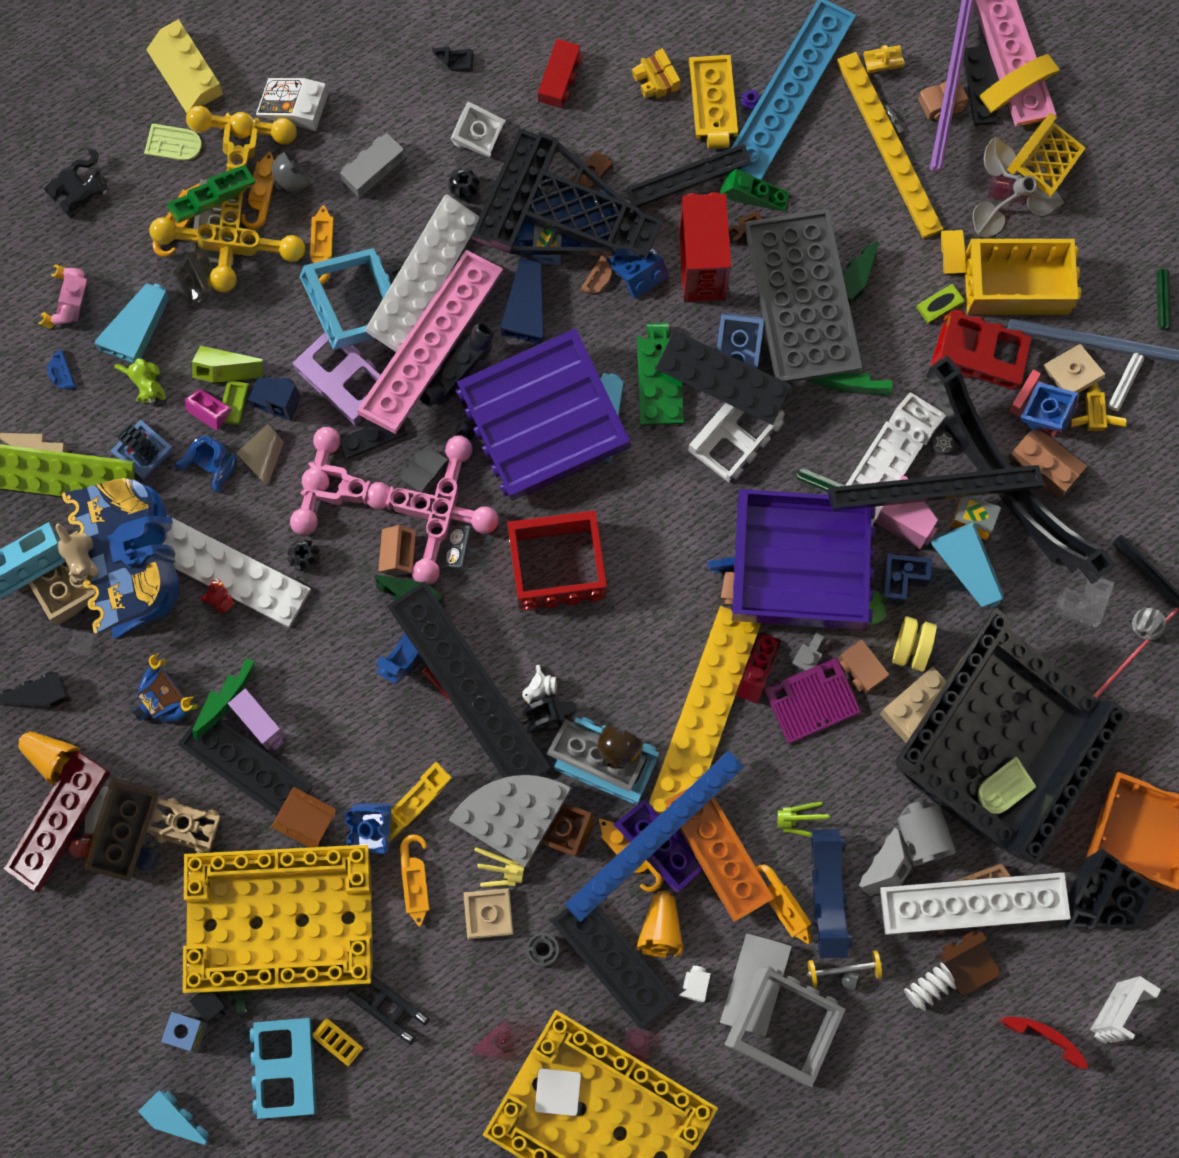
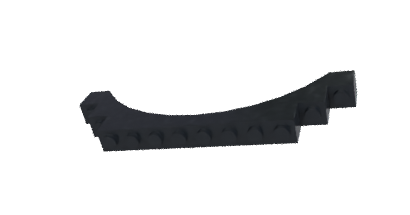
M948 355L932 365L926 375L939 392L936 404L948 417L945 429L952 435L979 471L1011 468L978 416L969 396L962 372ZM1030 490L997 493L1052 563L1060 558L1072 574L1080 569L1092 585L1110 573L1116 566L1102 547L1082 538L1069 529Z

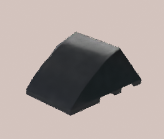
M1101 849L1086 857L1068 895L1071 919L1066 920L1065 928L1067 930H1072L1074 927L1094 929L1096 926L1138 928L1157 888L1110 853Z

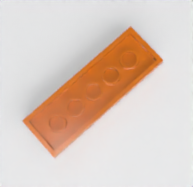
M687 789L665 800L664 804L668 808ZM712 797L680 828V831L733 922L771 901L774 897L715 797Z

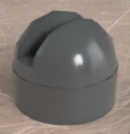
M846 972L842 979L843 986L848 990L856 991L860 973Z

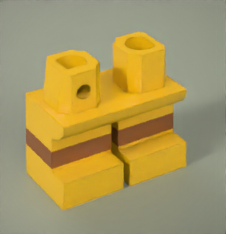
M663 48L647 59L642 58L641 64L632 69V76L636 82L644 78L648 81L640 87L644 98L654 95L656 98H660L680 90V79Z

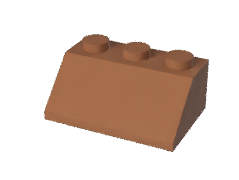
M1032 429L1009 457L1019 467L1039 465L1044 486L1060 499L1087 467L1086 464L1040 429Z

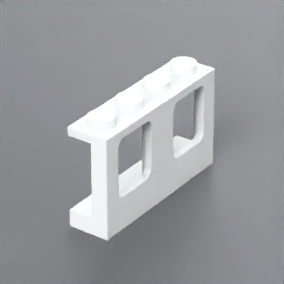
M725 403L689 444L688 451L728 483L733 478L736 480L744 471L742 467L745 463L750 464L755 459L757 449L760 446L764 448L771 439L769 435L773 431L778 432L785 423L783 421L785 413L782 410L774 424H769L762 434L755 439L737 425V420L744 412ZM722 438L728 439L744 452V455L730 471L709 455Z
M1141 976L1117 982L1090 1029L1095 1033L1094 1037L1105 1044L1107 1042L1112 1043L1133 1039L1135 1035L1123 1028V1025L1137 1002L1157 998L1161 989Z

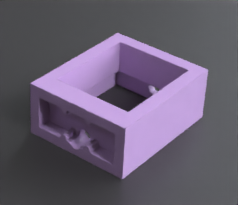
M246 689L228 703L268 751L271 749L276 750L284 743L283 739L286 737Z

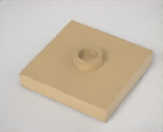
M1081 344L1044 364V370L1059 388L1077 393L1105 378V373Z
M509 888L464 893L467 939L514 935Z

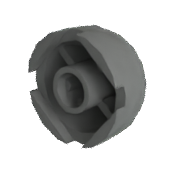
M287 151L278 155L273 161L272 175L274 180L272 182L280 191L284 189L288 193H299L309 187L312 179L305 169H302L297 164L298 161Z

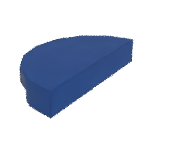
M60 349L53 354V358L47 366L48 376L53 384L61 389H77L64 352Z
M735 557L710 560L707 562L708 570L714 573L733 571Z

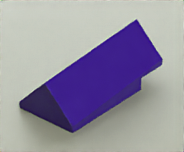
M644 799L618 820L614 826L629 842H632L659 815L648 801ZM678 830L647 859L651 866L676 892H679L703 870L687 841Z

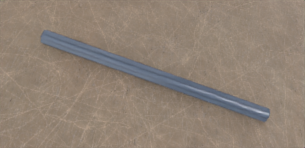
M1010 319L1008 323V329L1020 330L1026 335L1133 355L1138 353L1144 357L1179 363V350L1016 319Z

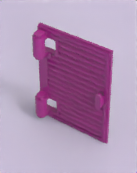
M837 657L764 688L788 744L862 713ZM834 669L836 675L826 679L824 673ZM785 690L787 696L777 700L775 694Z

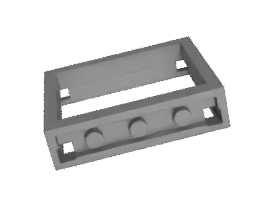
M768 966L767 969L759 967L725 1042V1046L803 1085L812 1087L845 1012V1008L839 1006L838 1001L832 997L826 996V998L819 996L820 991L813 987L807 986V988L800 986L801 981L791 976H788L787 979L780 975L781 971L771 966ZM768 980L827 1010L801 1071L741 1041Z

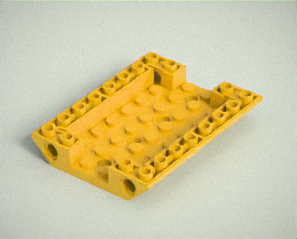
M369 845L184 854L187 946H183V994L371 984L373 940ZM348 912L355 915L354 922L352 924H344L342 921L344 914ZM300 915H307L309 917V922L304 927H300L296 923ZM255 917H260L263 920V924L259 929L251 928V921ZM211 919L217 922L215 930L211 932L206 931L205 923Z
M555 1010L496 1110L483 1136L519 1158H654V1155L659 1151L665 1152L667 1158H689L692 1151L698 1146L718 1108ZM540 1069L580 1073L578 1102H583L586 1105L584 1115L572 1116L535 1111L537 1091L534 1090L532 1082L538 1077ZM618 1126L624 1127L627 1132L625 1139L621 1141L616 1140L613 1136V1131Z

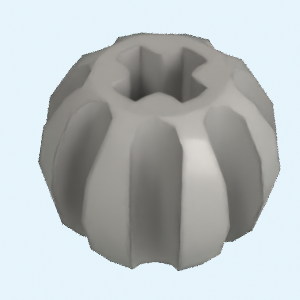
M1142 608L1134 615L1132 621L1133 631L1139 637L1146 640H1155L1161 637L1167 625L1165 616L1154 608Z

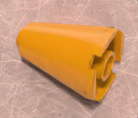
M32 731L23 734L18 742V747L22 754L52 786L56 783L74 751L81 750L75 745Z
M658 891L657 894L652 896L637 943V951L642 949V954L667 958V953H674L673 957L680 956L683 953L676 900L668 891Z

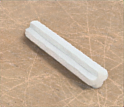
M1134 353L1108 405L1110 409L1119 411L1144 361L1143 355Z

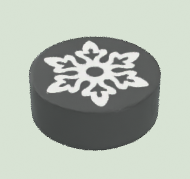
M947 432L937 433L932 440L933 450L940 455L950 453L954 447V438Z

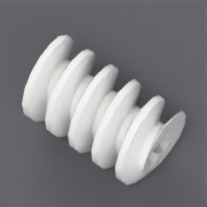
M942 962L940 963L941 969L938 967L933 968L934 975L927 972L925 974L926 980L921 977L918 979L919 986L912 983L910 985L912 992L907 988L904 989L906 996L916 1008L926 1011V1002L933 1006V997L939 1001L941 1000L939 992L942 991L948 995V986L954 990L956 989L952 974Z

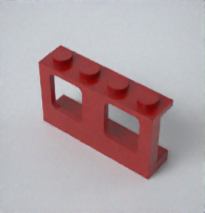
M959 310L951 311L944 317L943 321L947 322L940 353L935 356L933 364L948 355L962 374L1012 390L1021 385L1031 336L1025 335L1020 330L1007 329L1002 324L985 322V319L981 317L967 316L963 311ZM957 325L980 331L976 352L954 345ZM997 339L1020 346L1015 365L994 358Z

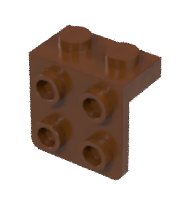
M974 930L962 937L964 941L956 945L952 942L943 947L942 950L944 952L938 955L940 961L952 974L956 989L960 995H966L1000 975L998 967L983 941L987 940L983 932L976 934Z

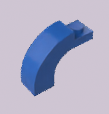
M405 633L390 655L387 657L380 656L376 663L380 666L376 673L394 684H398L406 677L420 657Z

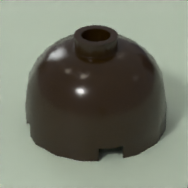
M606 726L603 727L597 742V751L605 761L604 764L613 769L631 766L641 754L643 749L642 741L627 731L621 734L616 732L618 728Z

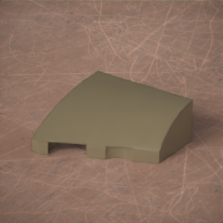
M267 424L236 454L268 486L285 442Z

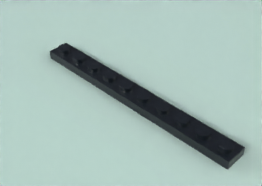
M1039 465L830 487L827 492L833 512L1041 489L1044 486Z

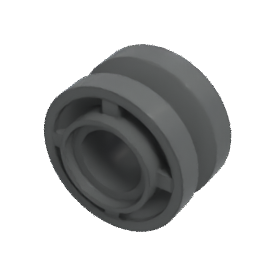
M536 934L527 944L528 958L536 966H550L558 958L559 946L556 939L550 934ZM540 944L549 946L550 951L546 956H539L536 953V949Z

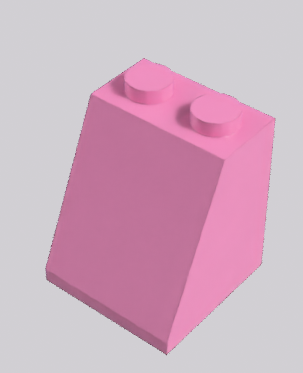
M902 475V477L900 478V480L908 479V478H907L906 476ZM924 501L883 506L875 521L876 524L918 549H921L923 544L928 546L938 529L934 527L938 520Z

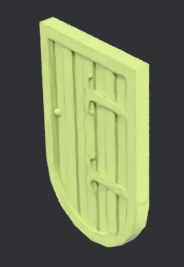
M151 124L144 154L178 161H188L194 159L200 153L202 142L199 135L192 130Z
M1014 757L983 781L978 790V801L989 812L993 814L1002 813L1036 788L1019 759Z

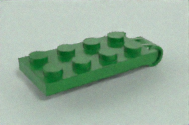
M668 322L647 323V338L641 339V336H637L640 425L684 423L682 382L655 369L670 340ZM660 346L662 349L657 350L656 347Z

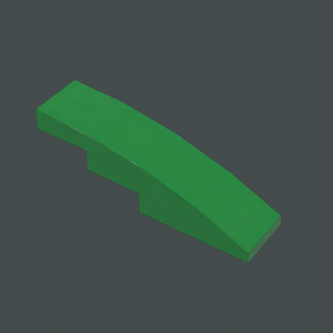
M242 165L208 178L206 184L188 190L187 195L169 201L167 208L176 222L181 223L238 195L255 184V180L246 166Z
M846 373L808 380L824 387L858 394L890 395L892 391V380L870 381V373Z
M246 658L237 677L228 674L220 694L214 691L210 692L192 729L193 738L199 739L231 708L228 703L245 689L255 670L254 661Z

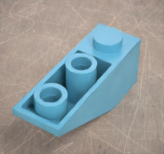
M158 1091L138 1111L154 1129L200 1144L208 1145L210 1143L207 1139L209 1133L201 1125L198 1127L194 1125L191 1121L193 1116L185 1108L181 1110L175 1104L177 1099L169 1091L166 1093Z

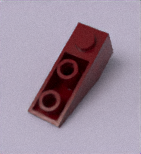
M760 633L736 696L756 704L758 703L782 640Z

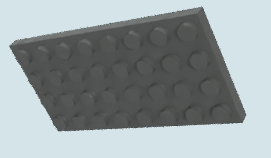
M829 209L745 222L744 227L762 317L764 319L774 377L790 383L862 371V363Z

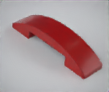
M1000 1018L999 1023L1018 1034L1024 1033L1025 1029L1028 1028L1064 1049L1061 1059L1080 1070L1087 1069L1088 1064L1079 1050L1067 1038L1051 1027L1027 1018Z

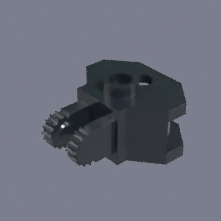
M545 697L537 700L522 711L524 716L534 715L536 721L533 726L528 727V731L534 734L544 730L552 731L559 728L558 725L565 718H569L570 715L577 711V705L574 701L559 702L558 698Z

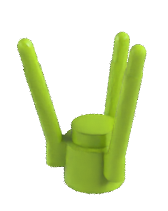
M823 802L783 808V810H778V828H783V833H794L811 837L810 832L792 828V826H796V820L829 819L830 815H796V813H792L822 806Z

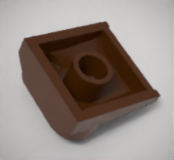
M564 803L540 844L578 858L585 850L593 829L594 814Z

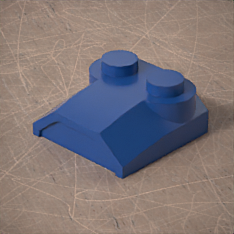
M1038 382L1023 411L1021 421L1027 423L1034 430L1047 428L1063 431L1068 426L1076 410L1079 393Z

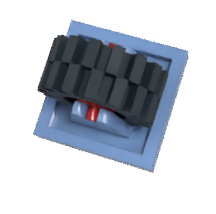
M140 420L135 426L129 424L117 436L120 441L111 450L112 454L118 459L135 461V474L144 481L173 451V447Z

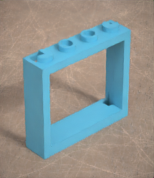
M374 248L303 266L300 279L333 350L375 338L364 331L367 326L342 331L318 276L367 263L376 285L384 298L391 286L389 275L385 273L382 267L381 258L376 254Z

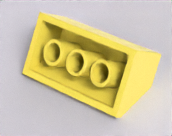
M179 19L160 29L146 50L185 112L187 113L194 106H204L222 96L223 92L220 83Z

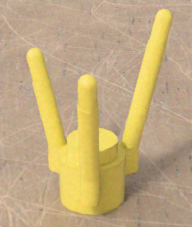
M478 847L474 849L478 853L508 864L505 868L478 864V868L504 873V878L508 879L484 882L480 884L481 887L515 886L516 883H522L524 871L522 865H519L514 860L504 858Z

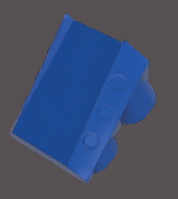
M353 804V808L345 814V822L351 827V833L347 836V845H369V853H388L392 804Z

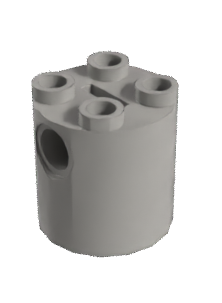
M925 800L907 805L902 814L897 818L913 867L956 854L941 805H933Z

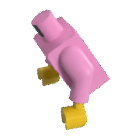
M54 265V268H57V270L51 276L64 280L58 300L57 314L50 316L45 312L42 313L41 317L44 319L39 322L40 325L51 329L54 325L71 321L78 322L87 288V279L84 278L85 273L81 269Z

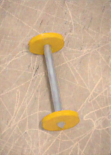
M877 950L872 951L873 962L825 970L816 971L813 960H809L807 976L810 977L813 988H817L818 976L874 968L876 978L879 979L882 978L881 966L883 963L880 962Z

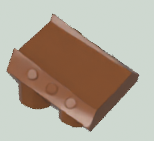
M293 787L271 827L309 848L317 847L329 823L335 816L336 809Z

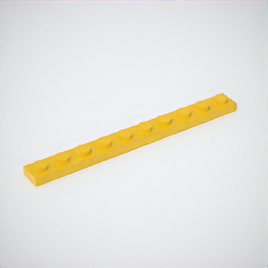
M854 52L837 59L839 69L922 239L940 233L943 228L857 53Z

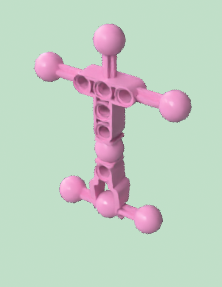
M322 427L317 430L313 437V444L317 449L315 461L308 463L310 469L305 471L302 476V486L305 489L300 492L304 496L302 506L290 518V526L295 533L309 535L314 532L318 524L317 516L314 513L318 499L319 501L334 505H340L343 501L363 502L365 505L368 503L370 507L375 509L387 507L388 510L392 508L398 513L427 519L428 541L423 559L415 563L412 576L415 581H425L429 586L434 584L440 576V569L436 563L440 543L447 538L452 519L471 523L473 528L482 534L493 532L499 524L497 512L490 507H480L475 511L455 507L458 498L456 483L461 464L470 458L473 450L472 444L467 438L454 436L448 440L445 446V453L449 458L445 478L439 481L434 496L403 488L394 489L392 486L390 488L383 482L371 484L370 481H367L365 483L362 479L348 475L344 468L327 465L329 455L337 451L341 442L339 433L331 427ZM329 476L342 479L337 493L324 492L329 486ZM447 486L454 488L449 494L442 491ZM357 487L363 488L360 494L352 493ZM398 497L406 499L402 504H396L394 501ZM419 502L427 503L423 509L416 508V505ZM440 507L448 508L445 514L437 513ZM435 527H440L443 529V531L438 535H434L431 533L432 529H434Z

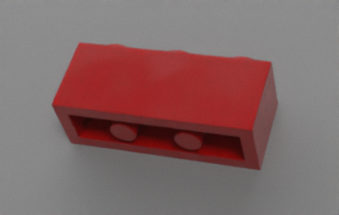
M556 39L538 90V102L561 109L564 102H568L571 90H568L570 84L574 85L577 72H575L576 66L580 67L583 59V54H580V45Z

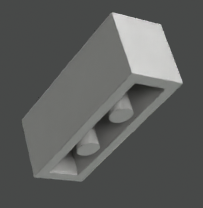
M388 133L376 138L372 146L367 150L361 151L352 163H348L342 168L340 172L342 182L360 198L405 159L404 149Z

